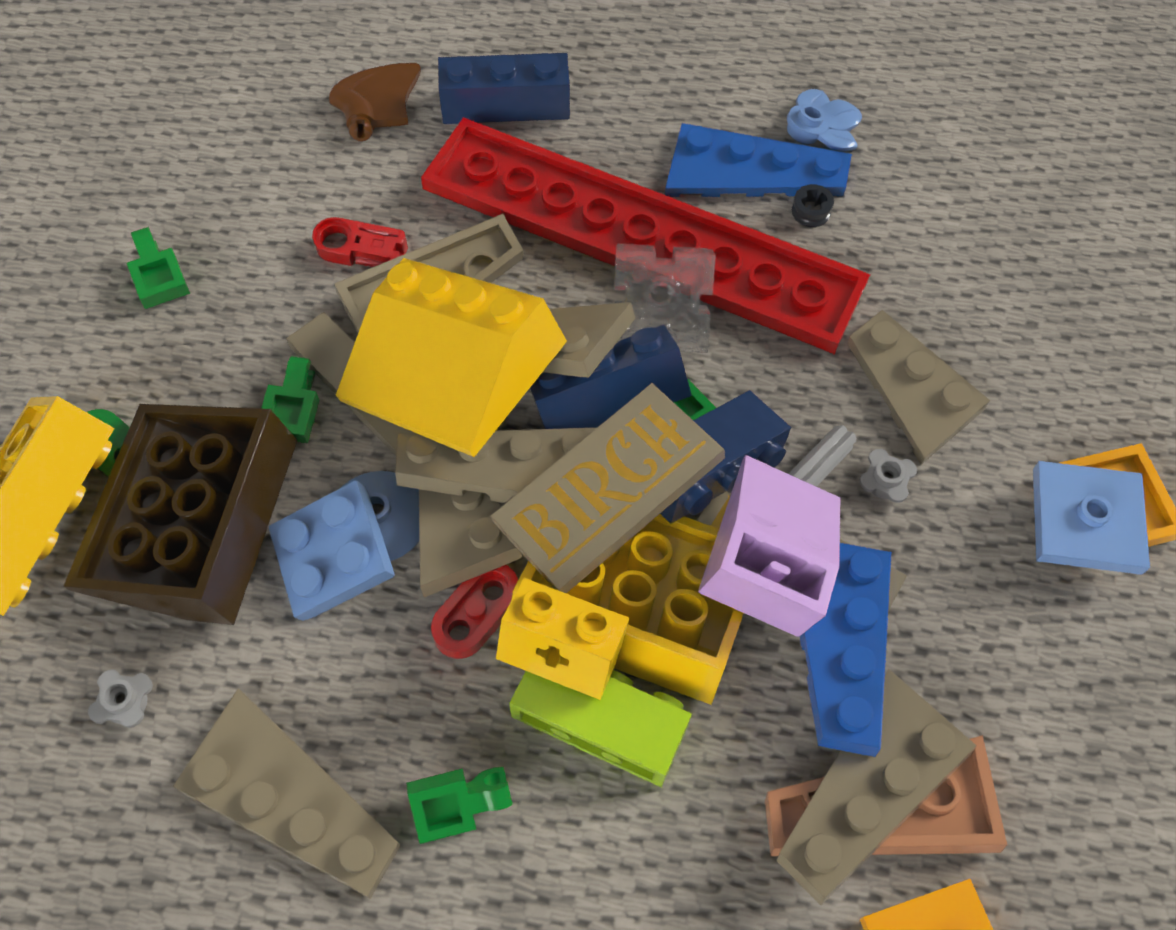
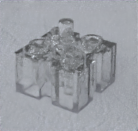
M616 244L614 290H625V301L613 300V304L631 302L636 318L618 341L631 337L640 329L647 327L655 328L664 324L677 343L680 352L708 353L711 313L707 305L699 304L700 294L713 295L716 255L712 249L673 247L671 259L656 258V250L652 245Z

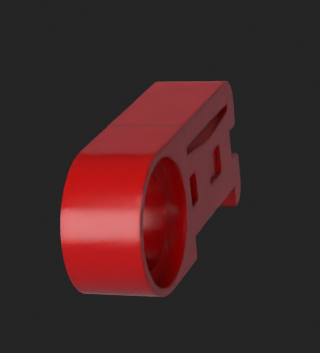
M330 217L320 221L315 226L312 234L317 253L322 259L352 266L355 261L359 265L375 267L406 254L408 249L403 230L339 217ZM341 233L347 236L346 242L341 247L327 248L323 245L325 238L331 234Z

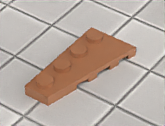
M983 735L970 738L977 745L972 754L872 855L1001 853L1007 846V840ZM824 777L767 792L765 808L771 856H779L781 849Z

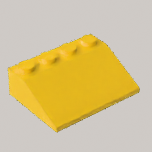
M403 258L399 264L395 265L388 272L387 277L372 294L336 392V397L340 402L475 457L565 345L567 340L544 298Z
M659 514L566 594L629 617L619 658L614 669L712 705L744 613L698 593L719 528L685 516L670 524ZM528 561L512 592V598L523 577L547 587H553Z

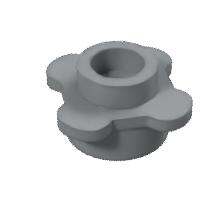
M883 449L873 450L868 457L869 469L861 475L859 480L861 487L881 499H889L894 503L903 502L909 494L906 488L908 481L915 477L917 473L916 465L909 459L899 460L891 457ZM884 473H891L893 478L889 479L885 477Z
M113 669L102 673L97 680L100 689L96 702L92 703L88 708L90 719L97 724H103L110 720L127 728L137 726L144 718V710L148 700L147 694L151 692L153 687L151 679L143 673H139L134 677L122 676ZM125 694V700L117 703V696Z

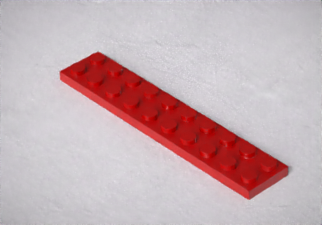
M464 117L421 176L423 190L493 218L503 214L508 224L834 355L871 275Z

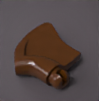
M397 63L374 67L352 74L339 81L332 88L329 95V103L345 113L346 125L350 136L354 140L366 141L370 139L376 127L408 125L406 104L420 76L421 67L417 63Z

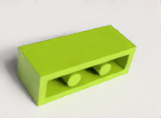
M613 670L601 700L525 671L509 702L512 718L661 788L686 733L692 713L683 710L684 705L673 696L663 692H654L653 695H650L632 687V680Z

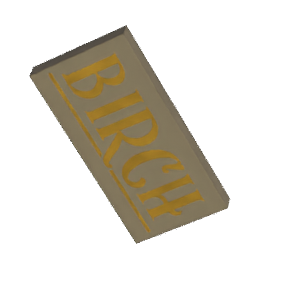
M651 383L490 517L500 531L555 590L567 593L725 459V450Z

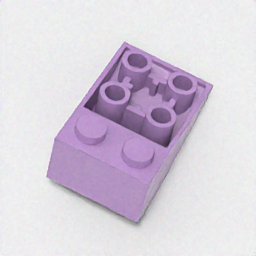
M745 455L698 593L794 636H801L825 617L839 569L840 497Z

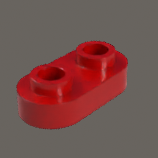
M503 565L462 582L437 610L431 622V632L434 643L442 654L454 659L470 657L481 649L501 625V619L512 600V592L518 582L517 575L509 566ZM496 586L503 590V594L498 599L490 600L484 596L485 590ZM459 625L466 626L470 630L467 637L462 640H455L450 636L451 630Z

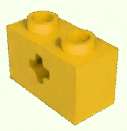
M523 577L501 619L496 659L601 700L619 658L629 617Z

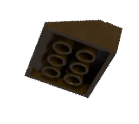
M139 404L63 587L72 592L188 621L234 625L298 440L271 409Z

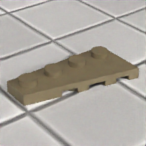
M501 214L334 283L335 289L358 334L373 292L384 281L388 272L395 265L399 264L403 258L491 283L523 259V248L504 215Z
M596 428L499 430L493 433L475 457L417 433H398L395 467L397 486L463 496L467 491L486 493L490 496V501L506 503Z
M239 688L173 785L181 793L371 899L401 846Z

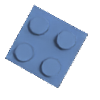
M357 480L268 526L293 616L299 620L304 621L316 617L395 576L367 488Z

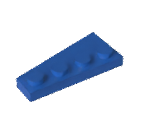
M682 123L665 187V195L680 197V194H701V197H720V194L746 193V197H763L764 193H785L789 197L795 196L797 190L802 186L817 184L828 189L833 196H844L852 154Z
M840 543L839 569L826 616L799 636L801 649L805 650L809 672L807 684L818 746L876 757L881 749L892 552Z

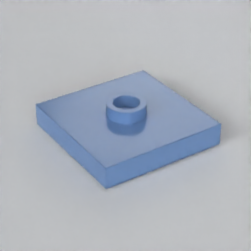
M1038 461L1033 468L1036 561L1143 575L1150 568L1142 473Z

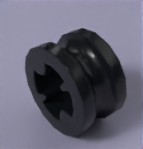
M817 184L802 186L795 194L791 209L792 215L801 225L807 227L822 226L830 218L834 206V197L823 186ZM806 202H815V207L818 204L821 205L820 210H811V205L806 208L805 204Z

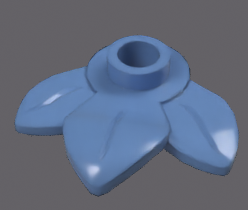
M809 89L798 95L796 106L790 109L787 115V132L794 140L803 144H814L819 140L834 150H855L857 143L849 131L859 125L862 114L859 109L849 102L839 99L829 101L824 91Z

